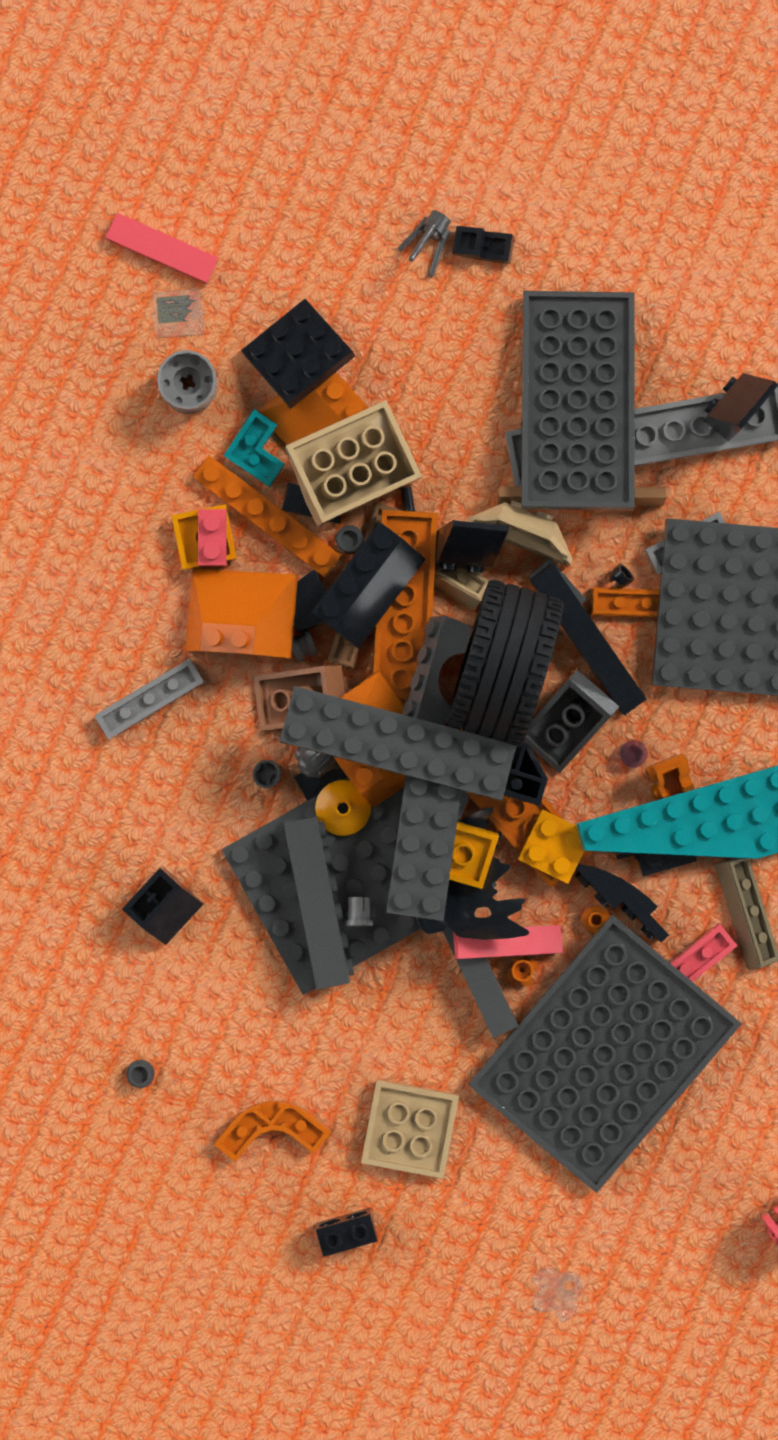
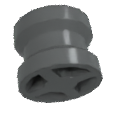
M308 629L304 630L300 636H293L292 650L298 663L302 662L306 656L318 655Z

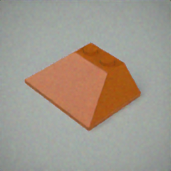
M335 372L291 409L277 394L258 412L278 425L274 432L288 445L369 407Z
M192 569L185 651L245 654L291 659L298 575Z
M379 670L340 697L403 715L404 705ZM334 757L358 792L373 808L405 785V775Z

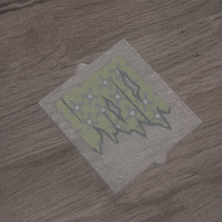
M201 289L152 292L154 312L151 316L155 321L156 339L204 335L203 315L205 310L202 308Z

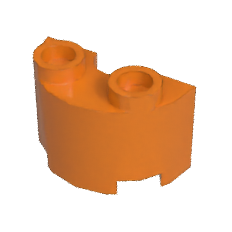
M684 754L674 755L645 768L648 779L651 783H654L653 786H650V790L655 800L695 789L689 776L691 772L688 760Z

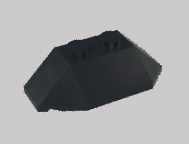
M523 742L521 745L516 746L503 796L540 806L548 778L530 745Z

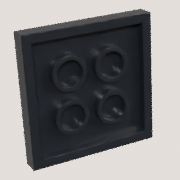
M306 299L302 300L241 350L247 360L290 409L355 357L349 346Z

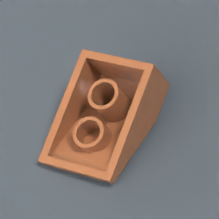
M341 665L320 666L253 676L260 731L283 729L294 686L338 698L345 694Z

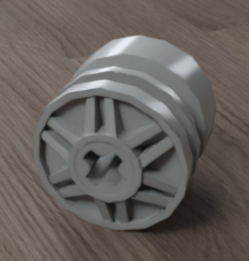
M190 350L177 351L168 356L159 367L157 376L159 391L167 404L176 411L187 414L200 412L208 407L215 398L218 387L216 373L209 360L200 353ZM193 377L192 381L195 387H189L188 390H184V385L181 381Z

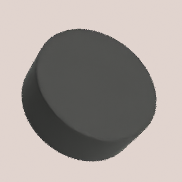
M353 525L342 527L336 535L338 548L347 554L356 553L364 542L361 530Z

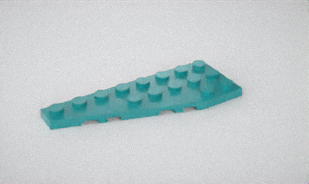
M778 765L575 823L583 851L758 859L778 853Z

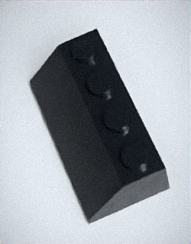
M379 522L313 609L312 614L359 649L426 559L404 539Z

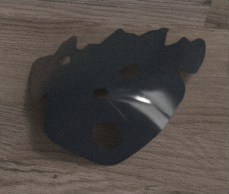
M489 807L479 810L459 822L484 829L489 825L485 819L494 809ZM498 832V834H499L498 841L500 840V838H501V836H502V833H501V832ZM492 857L482 889L449 880L444 920L436 921L416 918L421 929L427 934L442 932L450 927L459 937L484 940L509 939L528 935L529 931L508 919V916L522 909V904L525 903L526 899L517 898L501 901L493 899V896L498 891L492 887V884L507 872L511 865L501 864L498 858ZM487 907L490 909L491 915L486 918H477L474 913L477 908Z

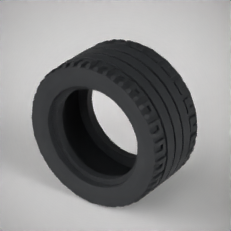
M494 579L488 581L453 694L447 718V724L450 727L459 730L464 728L463 731L474 734L477 732V735L487 738L491 736L494 740L504 741L515 746L523 743L542 691L560 627L564 605L559 598L552 596L546 598V594L536 591L533 594V590L523 587L519 590V586L509 583L505 585V582Z

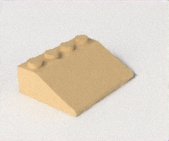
M387 400L285 446L303 497L317 527L416 482L422 477Z

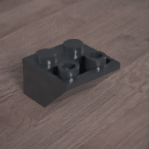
M162 866L122 910L141 928L167 945L204 903Z

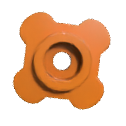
M513 956L512 966L506 972L507 978L509 980L516 979L522 985L529 986L532 983L534 971L538 969V963L535 960L529 961L523 958V956ZM521 967L525 968L523 973L520 972Z

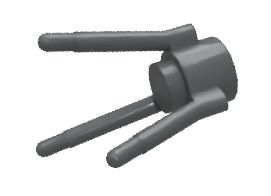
M432 210L430 215L424 217L420 225L398 247L400 252L403 251L423 230V237L409 257V261L413 262L429 238L437 240L440 237L429 271L430 278L435 274L445 241L451 233L447 229L451 221L439 211Z

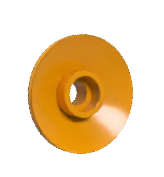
M338 780L328 784L321 790L316 800L315 811L318 821H324L328 832L339 836H347L358 832L366 825L370 817L371 805L358 792L351 781ZM340 803H346L349 807L348 811L344 814L338 811Z

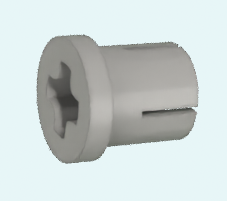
M369 897L348 898V920H345V926H373V920H370Z

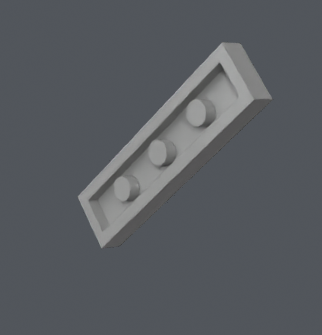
M189 658L94 716L110 740L205 682Z

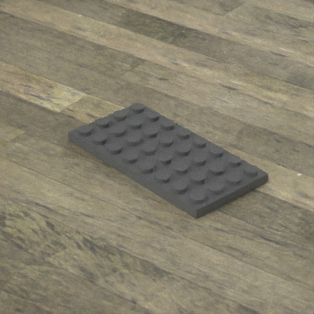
M523 291L521 509L634 511V292Z

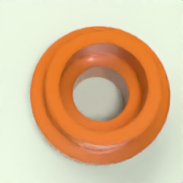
M593 905L584 911L582 923L586 930L596 933L610 916L605 908ZM595 914L601 916V922L597 925L591 922V918Z

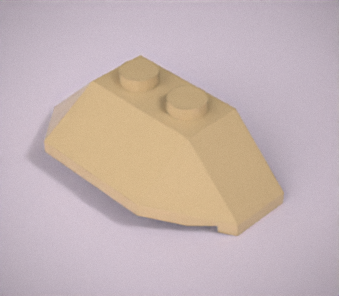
M511 501L510 504L504 502L468 518L467 522L509 526L505 542L547 559L550 558L552 561L567 567L572 562L571 554L558 524L551 521L553 517L547 513L537 511L534 514L526 511V509H521V503Z

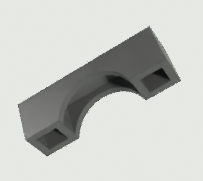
M445 615L430 617V621L427 623L424 631V643L417 656L418 665L416 672L410 681L411 690L408 701L403 707V715L446 726L451 706L441 695L438 684L439 672L449 657L466 652L472 626Z

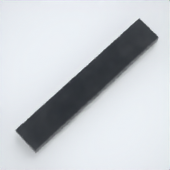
M551 563L530 578L529 581L537 592L546 594V598L552 596L559 598L563 602L561 627L609 696L619 706L618 709L621 713L626 715L647 700L554 564Z

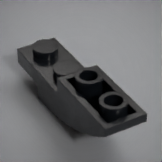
M584 864L577 865L576 870L578 873L575 877L585 887L591 885L597 891L594 897L604 908L610 905L615 909L623 903L624 906L621 910L632 921L637 918L644 925L640 930L651 941L656 938L659 942H662L669 936L650 915L658 906L639 889L605 870Z

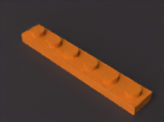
M208 455L192 476L312 569H315L324 578L341 558V554L212 456Z

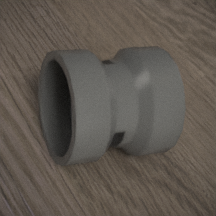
M271 760L261 761L253 769L255 783L263 788L276 786L282 776L280 766Z

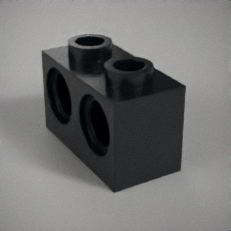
M370 1208L317 1222L316 1233L323 1257L378 1241V1233Z

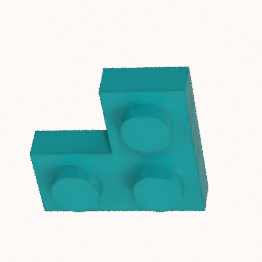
M254 409L223 456L269 487L272 486L286 465L263 449L278 425Z

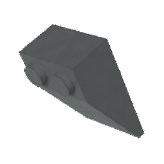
M577 670L531 721L524 742L529 744L531 749L560 773L619 706Z

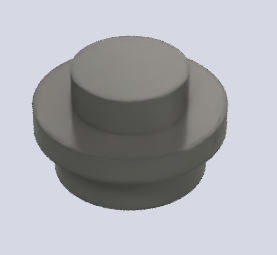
M136 1060L129 1065L126 1075L132 1086L144 1088L153 1081L155 1071L148 1061Z

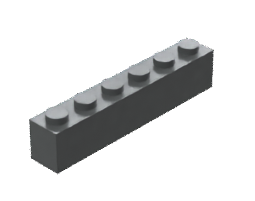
M318 816L285 822L283 824L316 989L350 983V976L355 974L352 959H346L344 948H349L346 931H340L339 921L344 919L341 904H335L333 893L338 892L335 876L330 877L328 866L333 865L329 848L324 849L322 838L327 837L324 821L319 822Z

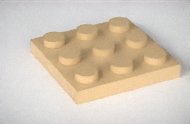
M377 1079L361 1163L444 1179L459 1094Z

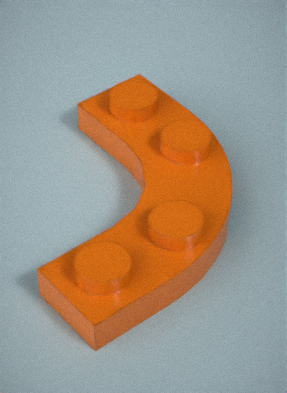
M265 1101L252 1105L238 1114L215 1141L214 1146L236 1162L255 1138L262 1133L273 1130L283 1131L292 1136L314 1154L331 1134L332 1130L310 1112L296 1104L285 1101Z

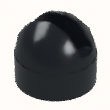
M618 564L609 575L610 582H617L615 584L616 588H624L634 581L631 572L622 564Z

